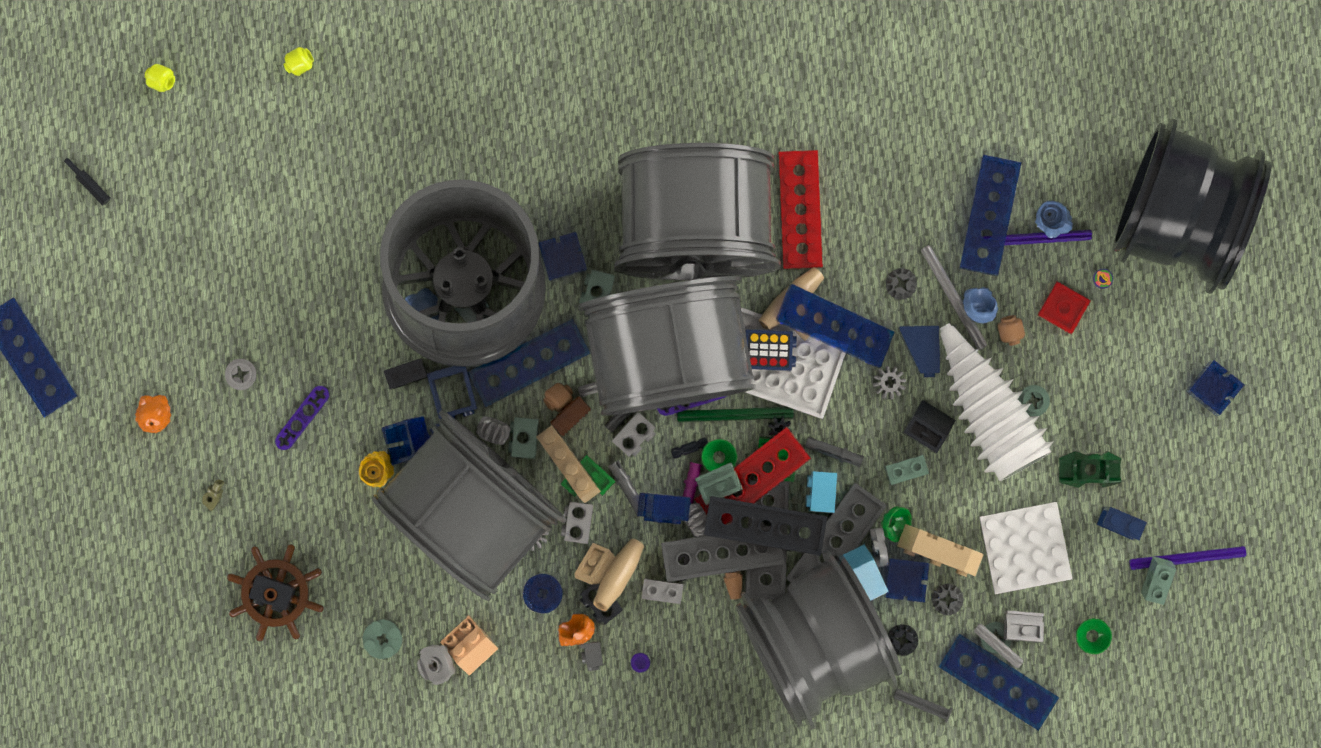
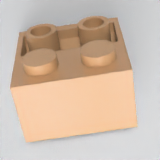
M470 616L464 619L440 642L448 649V653L456 664L468 675H471L498 650L494 642Z

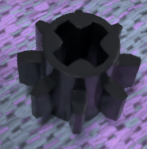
M782 415L781 419H777L774 416L773 423H768V427L772 428L769 431V435L774 434L776 436L783 429L790 426L791 421L786 422L784 415ZM780 425H783V428H781L780 431H777V428H779Z

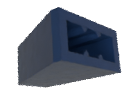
M939 326L898 327V332L918 373L924 374V378L936 377L935 374L940 373Z

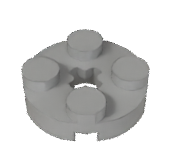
M883 528L870 529L875 563L877 567L888 566V553L885 546Z
M430 645L420 651V659L417 662L418 669L425 680L433 682L431 684H442L448 681L451 675L455 673L452 658L444 645Z

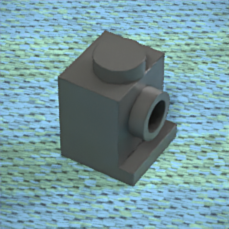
M600 641L580 644V649H585V652H581L583 664L587 663L588 671L600 670L599 666H603Z

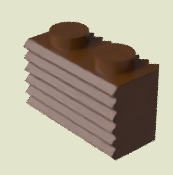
M578 396L550 423L562 436H565V433L571 431L574 425L580 423V420L585 415H588V412H591V408Z

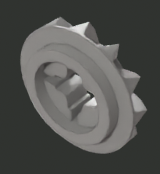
M236 359L227 366L225 379L232 388L246 390L256 380V369L250 361ZM238 366L243 372H249L244 376V382L239 377H233L238 374Z

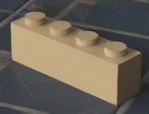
M552 425L536 436L584 503L601 492L562 436Z

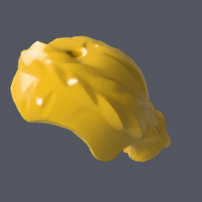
M385 451L369 453L360 463V479L368 486L382 487L394 475V466L390 463V457Z

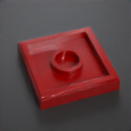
M1056 281L1038 316L1072 335L1091 300Z

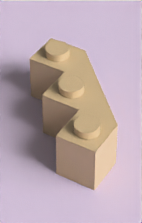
M905 524L897 545L904 549L903 553L913 557H915V554H919L931 559L929 563L941 567V564L957 569L955 573L967 577V574L976 576L984 555Z

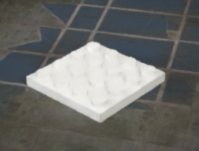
M1057 502L979 517L994 594L1072 579Z

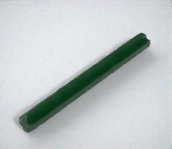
M789 407L685 410L677 413V421L774 419V416L777 419H781L782 415H784V419L794 417V409Z

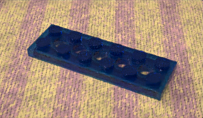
M983 155L959 269L998 277L1022 162ZM999 173L1003 175L1004 180L1001 183H996L993 180L994 174ZM997 192L1000 199L996 202L991 201L989 194ZM993 211L996 214V218L988 220L985 217V213ZM988 229L992 232V237L984 239L981 236V232ZM978 249H986L988 256L985 258L979 257L977 254Z
M789 284L775 320L877 368H881L895 333L794 284ZM798 305H802L805 308L803 316L797 313ZM816 313H820L822 316L820 324L814 320ZM833 321L839 323V330L837 332L831 328ZM850 329L856 331L857 336L854 340L848 336ZM867 337H871L874 341L871 348L865 343Z
M13 297L0 306V350L43 417L46 418L77 398L78 394L17 300ZM7 319L13 322V327L10 330H5L3 327V323ZM20 335L23 337L24 343L22 346L17 347L14 344V339ZM28 352H32L35 357L31 363H27L24 359L25 354ZM39 368L45 371V377L41 380L35 377V372ZM49 385H53L56 388L53 396L46 394V387Z
M571 319L518 346L506 356L469 371L468 374L485 407H488L591 353L574 320ZM564 339L570 343V347L566 351L560 350L558 346L559 342ZM548 348L552 351L553 355L549 360L541 357L543 349ZM528 357L535 360V365L531 369H527L524 366V360ZM510 366L516 367L518 371L517 375L513 378L508 377L506 374V370ZM492 375L500 378V383L496 387L489 384V378Z
M958 634L938 666L1038 731L1060 698L961 634ZM964 655H968L971 658L970 665L966 667L960 664V658ZM985 666L988 673L985 677L977 675L978 667ZM998 676L1004 679V685L1000 688H996L993 684V680ZM1013 687H1018L1021 690V695L1018 698L1010 696V690ZM1029 698L1037 700L1036 708L1029 709L1027 707V700Z

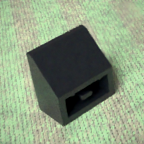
M922 400L902 431V434L936 454L948 437L956 420Z

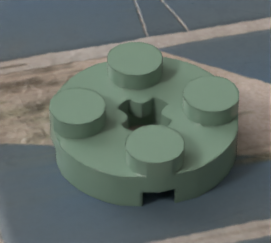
M381 619L374 621L364 631V649L375 658H390L402 646L403 637L401 631L390 620ZM386 634L388 642L379 645L380 641L377 637Z

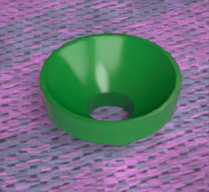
M723 439L712 440L706 444L702 451V463L709 472L729 463H732L734 468L737 462L736 449L729 441ZM721 451L724 453L725 460L722 463L714 461L713 455L715 452Z
M896 506L884 514L881 526L884 536L890 541L899 542L905 524L911 526V513L907 508Z
M1095 618L1087 619L1077 628L1076 642L1084 652L1100 654L1110 646L1112 632L1104 621ZM1090 630H1095L1098 633V638L1094 642L1088 641L1086 637L1087 632Z

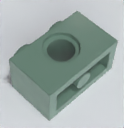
M592 270L591 274L587 273L584 284L588 286L586 293L582 292L579 303L610 295L615 276ZM595 286L602 289V294L599 297L591 295V289Z
M514 417V421H511L510 433H513V441H509L508 453H512L511 457L536 459L538 440L536 436H538L539 419ZM522 432L527 433L529 436L528 441L524 444L518 441V436Z
M924 455L884 466L890 485L929 474Z
M1153 556L1141 590L1145 600L1164 605L1176 572V567L1172 561Z

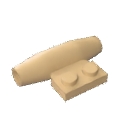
M813 267L795 279L771 302L758 320L760 325L765 330H772L789 319L791 328L806 341L833 314L820 299L811 297L823 281V274Z
M630 539L616 557L609 549L592 543L574 575L575 578L591 585L600 584L593 602L598 609L607 611L623 592L641 557L644 545L640 541Z

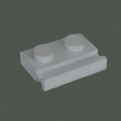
M1005 611L1004 640L1043 642L1044 613Z

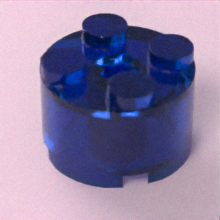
M546 573L531 577L523 589L525 604L529 609L537 613L545 614L555 610L563 598V588L559 580ZM540 588L548 590L547 598L544 599L543 596H538Z

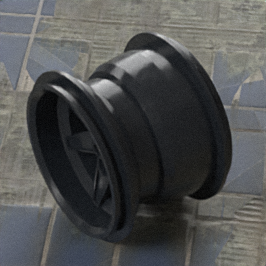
M1171 119L1167 128L1165 124L1159 123L1148 144L1124 206L1112 250L1115 252L1120 251L1119 261L1122 263L1127 260L1130 254L1166 266L1175 265L1178 261L1196 268L1200 280L1206 282V293L1212 294L1216 288L1224 290L1240 263L1262 207L1271 175L1272 163L1265 160V151L1258 150L1253 158L1245 156L1236 162L1219 157L1218 151L1212 145L1177 131V120Z

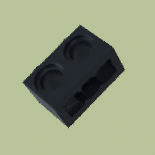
M422 358L384 370L390 390L428 378Z
M593 584L580 594L582 596L580 600L586 608H592L595 612L592 615L599 624L603 622L605 625L624 609L615 600L610 606L612 614L610 616L602 615L601 610L589 598V592L591 590L598 591L600 585Z

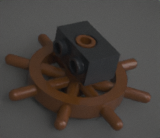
M292 544L287 546L283 560L272 559L264 561L258 547L254 546L251 548V552L257 565L248 572L246 577L243 578L232 573L227 575L228 581L242 585L241 599L243 605L230 610L229 616L236 617L247 612L252 619L260 623L256 635V640L259 642L263 641L268 626L279 627L287 625L292 638L297 640L300 634L294 621L304 612L305 608L317 612H323L324 610L323 605L309 601L308 581L320 576L322 571L317 568L303 574L297 566L290 563L295 550V546ZM268 568H280L276 580L272 578ZM288 571L295 577V579L288 583H284V579ZM298 586L300 588V597L294 595ZM291 603L297 604L296 608L289 613L288 610ZM267 604L264 615L255 608L256 606ZM273 611L280 612L282 618H271Z

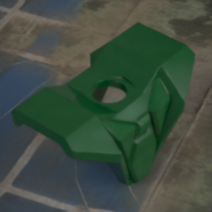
M1077 451L1068 453L1059 458V483L1077 488L1085 483H1100L1102 488L1121 483V458L1109 451L1103 454H1083ZM1088 464H1093L1096 467L1094 475L1086 474L1085 467Z

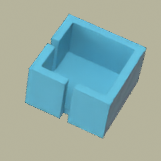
M813 471L811 475L807 476V487H810V495H806L805 507H809V511L835 513L837 473Z
M865 544L843 554L862 584L870 601L888 592L879 569Z

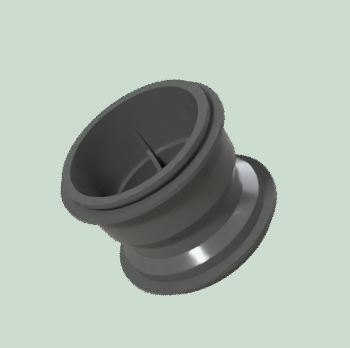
M828 550L822 552L825 562L792 580L786 588L787 593L770 601L759 596L750 599L746 592H743L741 597L744 606L741 603L736 605L737 612L751 643L789 715L798 728L803 726L802 721L804 720L810 730L815 729L812 718L819 715L824 700L838 693L841 696H852L872 688L885 680L894 688L897 686L895 675L899 676L902 674V668L894 647L862 584L845 557L840 552L834 554L833 557Z

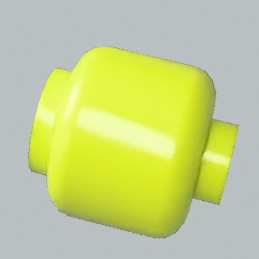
M297 47L285 55V63L283 65L289 74L292 73L295 76H300L312 68L314 58L307 48Z
M154 64L145 72L147 86L159 92L170 90L175 83L173 71L161 64Z

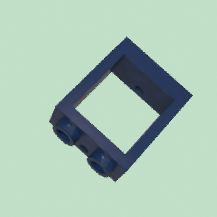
M452 366L427 373L439 419H443L439 415V412L443 409L435 380L463 373L472 406L446 413L456 419V415L470 416L475 414L474 410L478 409L467 367Z

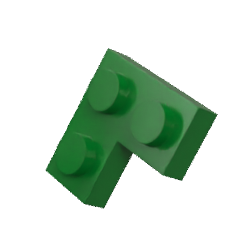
M588 455L581 460L580 463L603 496L616 481ZM565 478L560 484L575 497L577 495Z

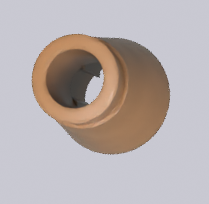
M740 571L724 573L723 579L730 599L742 598V574H740Z

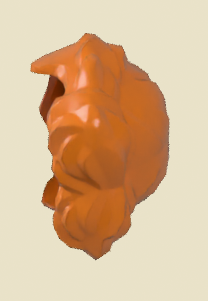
M141 396L135 413V421L143 431L158 433L169 424L171 413L166 396Z
M573 614L571 620L562 622L558 628L560 645H580L590 640L595 630L593 619L584 614Z

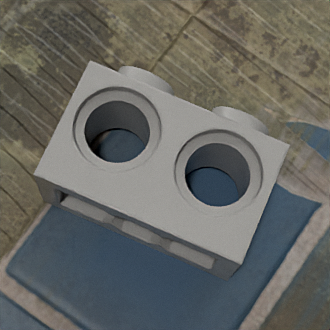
M638 412L612 442L628 457L631 455L635 457L641 451L642 447L640 445L644 440L649 442L656 434L654 432L655 427ZM639 423L647 425L648 430L645 434L637 433L636 426ZM629 437L634 440V446L631 449L624 448L623 440Z
M570 502L569 505H565L564 516L567 517V524L562 525L561 536L565 537L564 541L588 544L593 505ZM581 507L584 510L582 518L578 519L573 516L574 508ZM574 526L581 529V535L578 538H573L570 535V529Z
M644 579L641 599L681 604L683 584Z

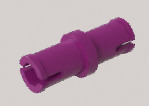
M690 462L687 479H684L685 488L681 501L694 503L696 488L699 487L695 478L699 477L702 465Z

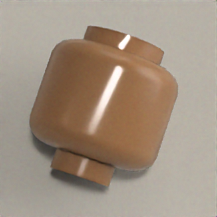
M1015 315L1001 318V322L998 323L1001 341L1009 343L1010 346L1019 344L1020 340L1025 337L1022 320L1016 318Z
M556 383L545 391L544 403L551 411L560 412L573 401V391L567 384Z

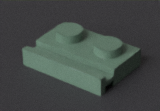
M732 463L695 478L706 505H709L710 496L725 498L743 490Z

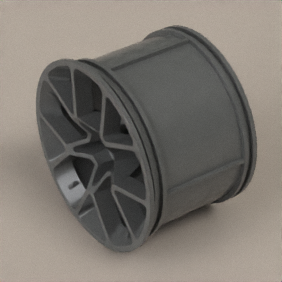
M725 143L665 144L638 148L621 154L618 157V173L622 176L623 245L619 247L620 256L619 260L614 263V270L628 276L659 280H696L724 276H740L745 278L768 274L778 270L781 267V262L775 258V245L771 243L770 174L774 171V155L767 150L756 147Z
M448 180L429 185L417 191L406 199L390 218L380 247L383 302L393 329L406 345L421 356L434 362L450 366L467 367L495 361L506 356L524 342L536 326L542 313L546 294V282L543 265L539 257V246L535 229L526 212L513 198L500 189L482 182ZM455 221H473L483 224L468 247L464 246L453 224ZM439 225H445L457 248L444 256L434 266L416 242L420 236ZM491 228H496L504 233L516 245L515 252L495 270L489 266L488 262L481 255L475 253ZM409 249L412 250L428 270L426 272L399 275L402 260ZM522 256L524 257L529 272L525 282L502 276ZM433 281L438 295L437 305L419 312L406 302L397 289L398 285ZM501 285L520 290L513 301L498 313L486 307L485 298L490 293L492 286ZM455 307L469 308L476 315V322L447 323L445 320L446 316ZM439 315V319H438V320H435V319H432V318H431V317H434V316Z
M724 276L675 282L621 292L579 304L577 306L578 311H584V317H588L585 320L599 396V405L604 407L601 415H617L671 407L756 389V385L751 384V381L754 380V375L752 373L739 300L740 294L735 293L738 290L737 285L742 283V277Z
M441 410L439 415L443 420L440 419L438 421L440 426L432 428L434 433L385 488L380 487L377 490L379 495L374 494L371 499L377 508L429 558L477 596L490 601L492 599L491 593L496 594L498 592L497 586L546 531L551 532L553 529L551 524L557 525L558 520L565 523L567 519L540 491L459 421Z

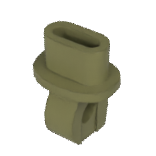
M217 479L213 485H210L207 488L208 492L202 497V503L210 511L215 509L222 497L224 481Z

